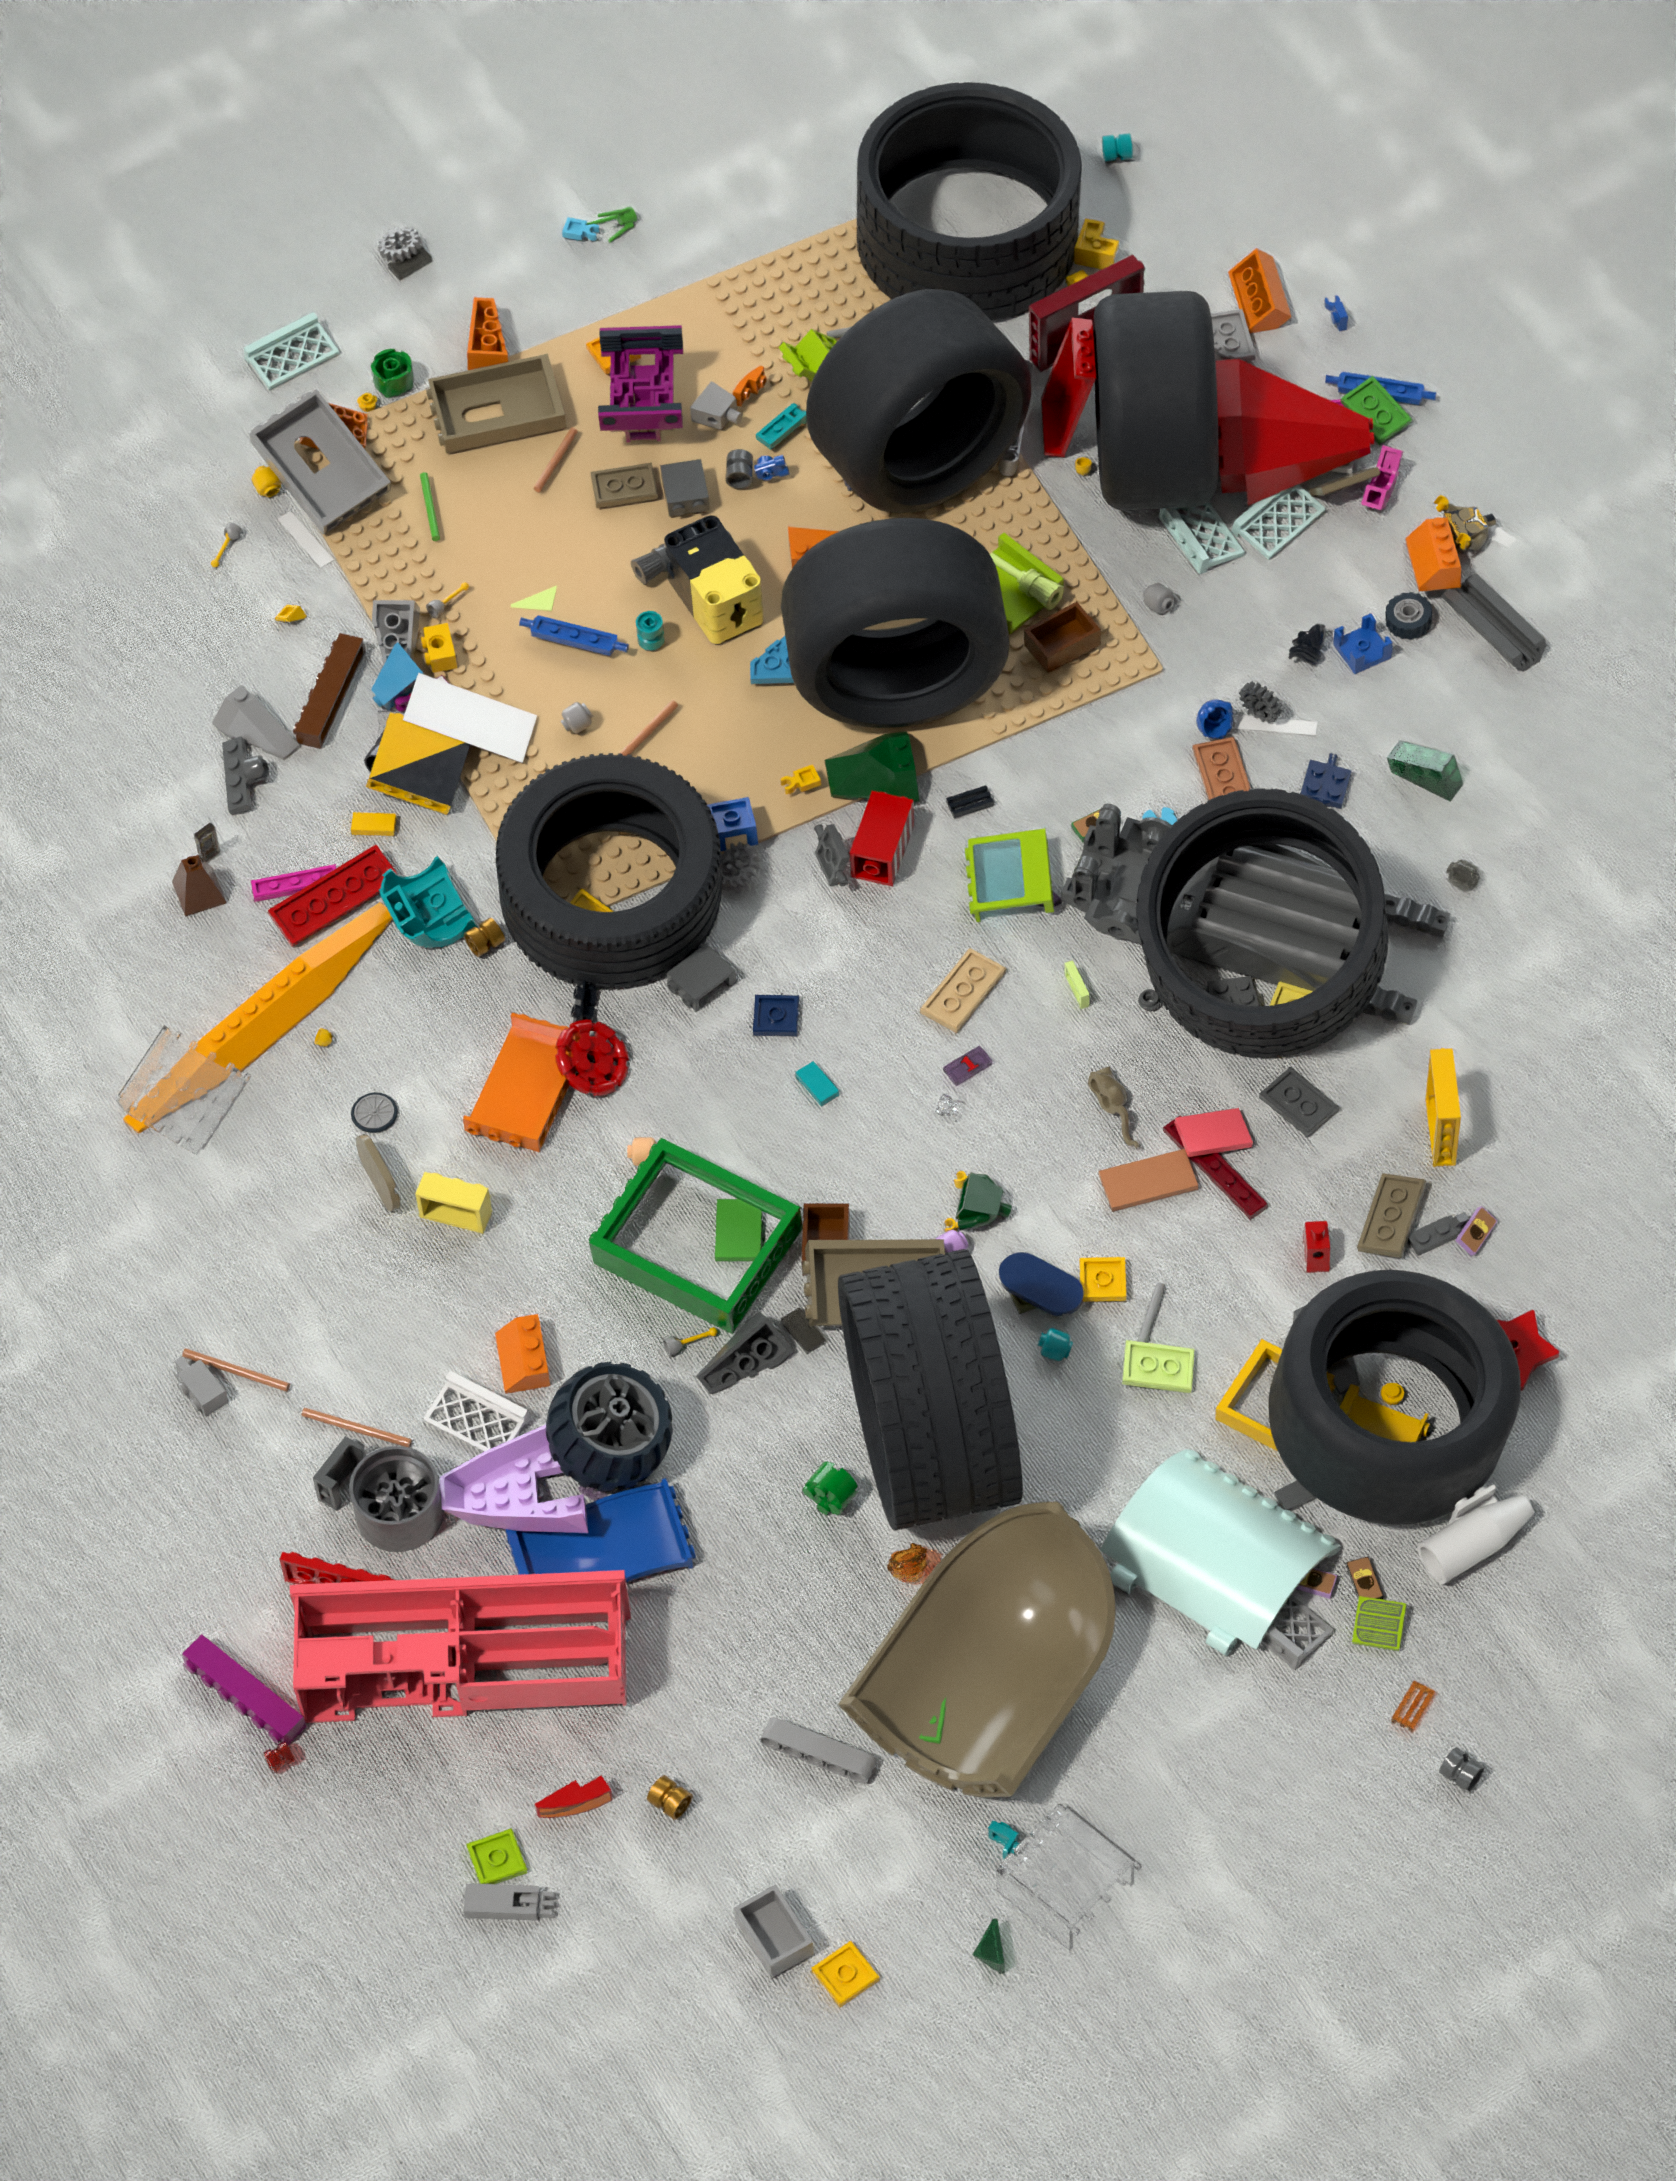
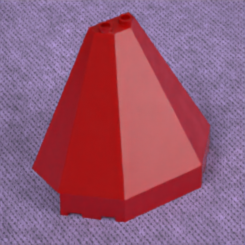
M1240 359L1215 361L1219 470L1222 493L1247 492L1249 506L1371 453L1370 445H1374V432L1369 431L1373 430V418L1365 417Z

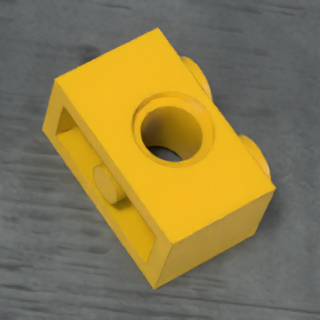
M448 623L424 627V636L420 638L422 648L428 651V653H424L426 665H431L432 673L456 669V656Z

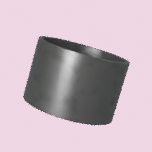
M389 1446L373 1451L358 1463L352 1473L349 1490L357 1526L362 1536L373 1546L389 1552L410 1551L432 1539L439 1530L444 1517V1510L441 1506L439 1479L432 1462L415 1449L405 1446ZM397 1477V1480L390 1481V1478ZM423 1482L427 1484L425 1487L417 1491V1489L421 1486ZM366 1494H368L372 1497H375L376 1499H369L364 1497L366 1496ZM396 1497H399V1503H396ZM420 1501H426L424 1504H418ZM375 1510H379L376 1514L372 1513Z

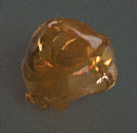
M911 1543L909 1549L893 1552L887 1565L888 1571L901 1582L908 1584L920 1582L926 1573L929 1563L926 1554L927 1548Z

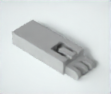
M466 1883L463 1912L465 1918L538 1921V1918H554L555 1911L545 1909H555L556 1903L546 1900H555L556 1893L540 1891L539 1886ZM514 1901H520V1905H523V1903L530 1905L529 1907H514L513 1903Z

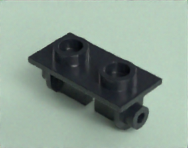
M585 980L579 986H576L573 992V999H576L571 1010L573 1022L590 1019L593 1022L595 1008L591 1006L595 1005L597 990L594 985L586 986Z

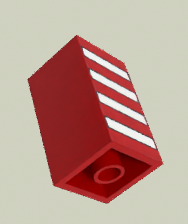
M871 792L850 850L852 878L893 887L915 825L914 800L903 796L889 795L885 792Z

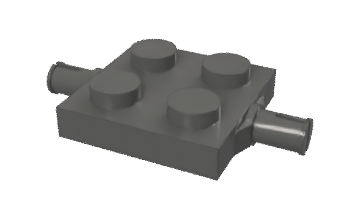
M818 824L814 827L818 836V846L815 851L818 862L830 886L838 885V883L840 886H846L848 880L844 874V869L850 859L849 851L845 848L842 836L837 831L835 824L826 825L825 830L822 824Z

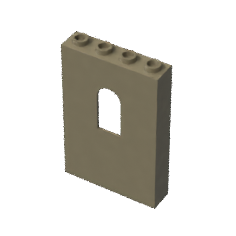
M548 354L428 379L429 387L426 388L428 400L432 399L433 403H430L431 413L437 417L434 418L436 431L440 430L441 432L438 434L440 446L445 447L446 453L567 428L564 409ZM495 402L501 403L504 416L476 422H467L462 418V413L468 408Z

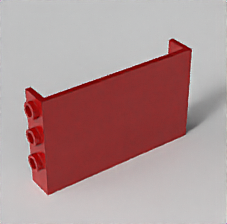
M1072 317L1043 390L1041 410L1044 455L1065 456L1096 379L1092 320Z

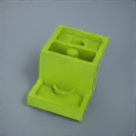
M810 329L796 347L783 342L778 348L783 353V359L793 366V372L797 376H804L812 382L822 361L837 341L835 338Z

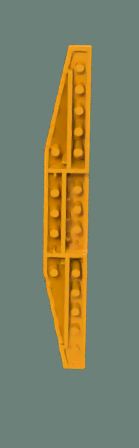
M379 902L293 960L203 1036L123 1118L124 1122L139 1134L162 1121V1117L179 1111L182 1105L191 1100L192 1102L200 1098L201 1094L208 1090L213 1091L220 1087L219 1084L227 1079L232 1080L332 996L336 986L340 982L342 983L348 976V971L353 965H357L361 955L365 950L368 951L374 939L380 936L393 920L387 907Z

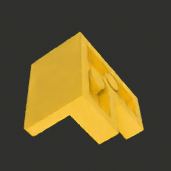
M1085 218L1075 245V264L1104 269L1115 263L1119 241L1102 238L1105 222Z

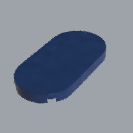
M1026 1252L1013 1253L1007 1256L1000 1264L999 1279L1003 1288L1048 1314L1063 1316V1314L1069 1313L1070 1315L1081 1307L1084 1294L1083 1287L1077 1278Z

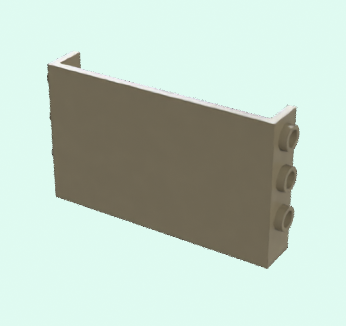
M944 1239L808 1240L805 1246L806 1261H803V1275H807V1283H804V1296L808 1297V1305L805 1306V1317L809 1319L810 1326H842L838 1298V1278L840 1275L858 1271L862 1273L863 1270L886 1265L890 1267L891 1264L910 1260L917 1261L919 1258L938 1254L945 1255Z

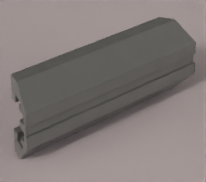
M1477 573L1466 578L1465 582L1461 583V588H1451L1441 595L1512 666L1526 671L1532 665L1540 662L1546 648L1545 638Z

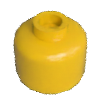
M260 466L254 471L255 473L252 475L251 481L259 495L268 498L275 496L280 491L282 482L270 467Z

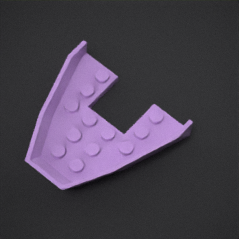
M546 1425L491 1448L440 1476L442 1509L470 1524L516 1531L588 1533L586 1503L583 1494L539 1503L537 1478L563 1473L560 1470V1465L557 1461L553 1460L549 1451Z

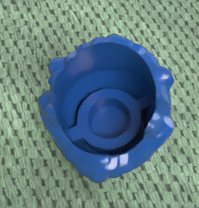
M1213 699L1206 702L1200 708L1196 724L1204 737L1223 739L1231 731L1233 726V707L1231 703Z

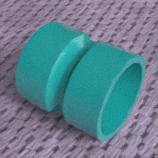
M1130 133L1119 134L1117 138L1114 135L1102 136L1104 162L1116 161L1117 157L1121 160L1133 158Z
M645 611L639 614L635 621L639 646L649 651L660 648L665 641L661 615L654 611Z

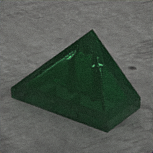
M996 1918L992 1919L972 1955L999 1974H1004L1005 1963L998 1919Z

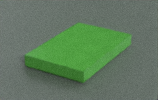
M1371 376L1340 400L1346 408L1365 417L1373 418V430L1369 432H1374V440L1378 445L1384 443L1412 422L1409 415L1374 376Z
M717 1199L715 1261H754L761 1250L762 1211L739 1199Z

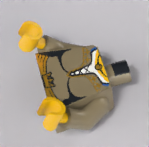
M1439 495L1434 501L1437 504L1436 510L1438 512L1443 511V518H1448L1458 553L1462 554L1470 549L1478 551L1488 539V527L1496 525L1494 515L1491 513L1482 516L1475 506H1455L1450 504L1443 495Z

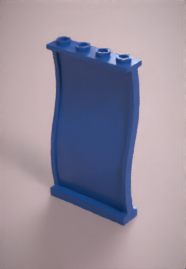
M666 1478L662 1479L661 1483L625 1490L586 1504L588 1533L505 1529L518 1575L624 1570L626 1582L669 1569L686 1566L692 1569V1559H695L696 1555L693 1545L688 1546L686 1539H689L686 1525H681L680 1519H683L681 1508L679 1505L675 1506L673 1501L676 1499L673 1485L668 1486Z

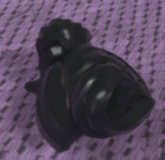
M1315 624L1309 631H1300L1298 637L1292 640L1294 646L1289 649L1288 658L1299 657L1309 664H1316L1320 660L1321 653L1319 650L1322 649L1326 638L1325 625Z

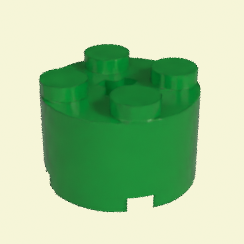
M386 349L375 355L374 361L371 363L375 388L384 397L392 398L413 388L414 374L412 362L406 352Z
M828 1461L823 1462L805 1483L802 1491L817 1504V1509L822 1514L828 1515L830 1512L839 1515L858 1494L859 1491H856L858 1485L846 1470L841 1468L838 1471L833 1468L835 1464Z

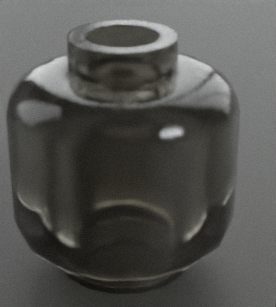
M1460 859L1456 863L1452 862L1446 871L1449 874L1448 882L1462 891L1474 889L1480 880L1478 867L1464 859Z

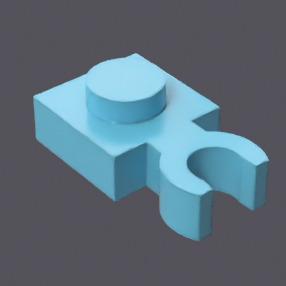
M567 217L562 230V237L582 241L584 236L591 241H596V233L600 232L599 225H587L586 220Z

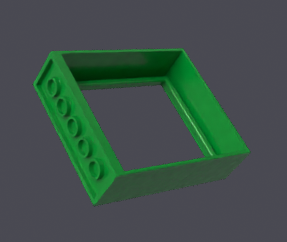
M660 1138L658 1143L653 1144L650 1148L647 1159L639 1164L634 1178H630L626 1183L623 1194L615 1199L610 1213L604 1215L599 1229L591 1234L589 1246L595 1265L733 1334L802 1231L803 1223L799 1206ZM666 1163L780 1220L727 1301L612 1243Z

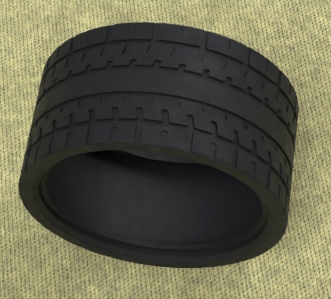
M958 82L932 86L911 93L886 108L872 122L870 129H867L860 144L857 157V250L862 266L872 282L890 299L918 290L941 289L954 291L973 301L991 321L1024 312L1029 309V305L1051 295L1063 283L1073 266L1075 245L1078 240L1082 161L1076 139L1069 127L1053 110L1037 99H1033L1031 96L1011 88L987 83ZM953 168H979L999 172L1021 181L1035 191L1044 200L1047 207L1034 219L1016 229L992 236L970 238L949 236L925 229L905 218L893 207L889 200L905 185L924 175Z
M1258 788L1249 789V791L1239 790L1230 792L1226 795L1212 798L1205 804L1198 805L1178 819L1172 825V828L1168 829L1160 838L1159 843L1154 847L1148 858V864H1145L1140 878L1141 883L1138 886V904H1136L1137 928L1148 973L1154 990L1165 1009H1169L1170 1015L1180 1026L1182 1025L1195 1038L1199 1037L1205 1044L1235 1055L1237 1053L1240 1056L1250 1058H1278V1056L1282 1055L1283 1057L1296 1055L1300 1052L1314 1049L1319 1044H1324L1336 1037L1340 1032H1343L1353 1023L1355 1017L1358 1018L1367 1007L1368 1002L1373 998L1378 988L1377 984L1382 979L1388 954V923L1383 881L1375 857L1371 854V850L1363 837H1360L1359 832L1332 808L1328 809L1325 804L1313 798H1308L1305 795L1295 792L1288 793L1286 790ZM1259 844H1278L1294 847L1325 861L1347 882L1362 912L1356 942L1350 955L1335 975L1321 987L1299 999L1271 1006L1235 1004L1209 994L1198 987L1181 971L1167 948V930L1173 906L1180 892L1193 875L1204 865L1222 854L1241 847Z
M961 1249L947 1252L945 1255L938 1254L919 1258L917 1261L910 1260L891 1264L890 1267L886 1265L863 1270L862 1273L858 1271L840 1275L838 1278V1298L848 1364L872 1472L890 1527L896 1531L914 1527L915 1524L919 1526L942 1521V1518L947 1520L969 1515L970 1512L975 1514L997 1509L998 1506L1003 1508L1020 1504L1023 1496L1022 1467L1009 1387L987 1297L977 1267L969 1251Z

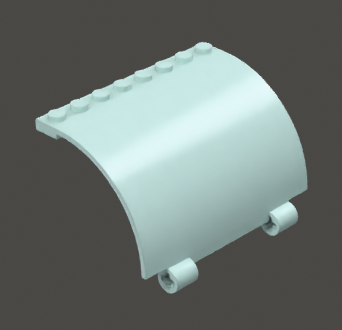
M1185 1449L1165 1460L1145 1480L1123 1509L1105 1539L1100 1551L1119 1562L1110 1574L1112 1584L1128 1594L1135 1589L1137 1584L1210 1630L1211 1632L1206 1639V1644L1225 1656L1231 1653L1237 1643V1638L1254 1649H1258L1275 1617L1296 1587L1325 1557L1330 1558L1337 1554L1341 1545L1336 1543L1332 1536L1315 1530V1526L1311 1523L1303 1522L1296 1518L1293 1512L1283 1510L1277 1506L1274 1500L1259 1495L1255 1488L1243 1485L1234 1475L1222 1472L1215 1463L1203 1460L1193 1450Z

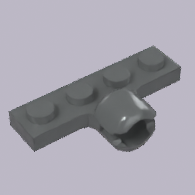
M242 736L222 743L228 812L231 815L251 809L250 785L267 779L270 773L268 764L262 755L246 757V745Z

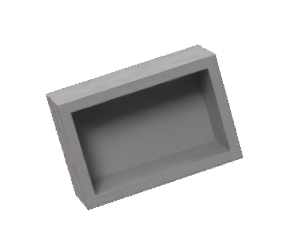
M776 1884L733 1908L736 1923L771 1978L814 1954L812 1940Z

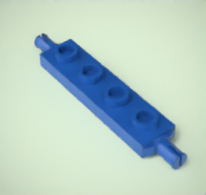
M1342 371L1339 377L1326 375L1325 383L1335 384L1339 393L1347 394L1371 376ZM1374 377L1396 402L1419 405L1423 399L1434 401L1436 399V392L1424 390L1423 384Z
M540 615L536 616L533 620L521 617L519 626L531 628L532 637L611 656L614 650L626 653L629 650V644L618 642L616 634Z

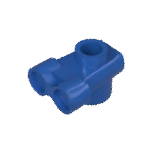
M784 455L775 456L774 459L770 456H761L757 460V464L754 465L758 479L770 480L775 476L784 477L789 475Z

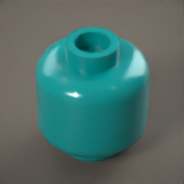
M1050 1328L1046 1334H1041L1037 1346L1041 1347L1040 1352L1042 1356L1060 1362L1063 1358H1068L1073 1341H1070L1068 1333Z

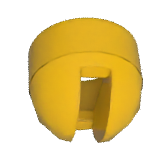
M1081 457L1076 459L1075 469L1079 475H1087L1091 471L1092 462L1089 458Z
M320 1028L316 1034L314 1044L322 1047L329 1046L332 1043L333 1037L331 1032Z

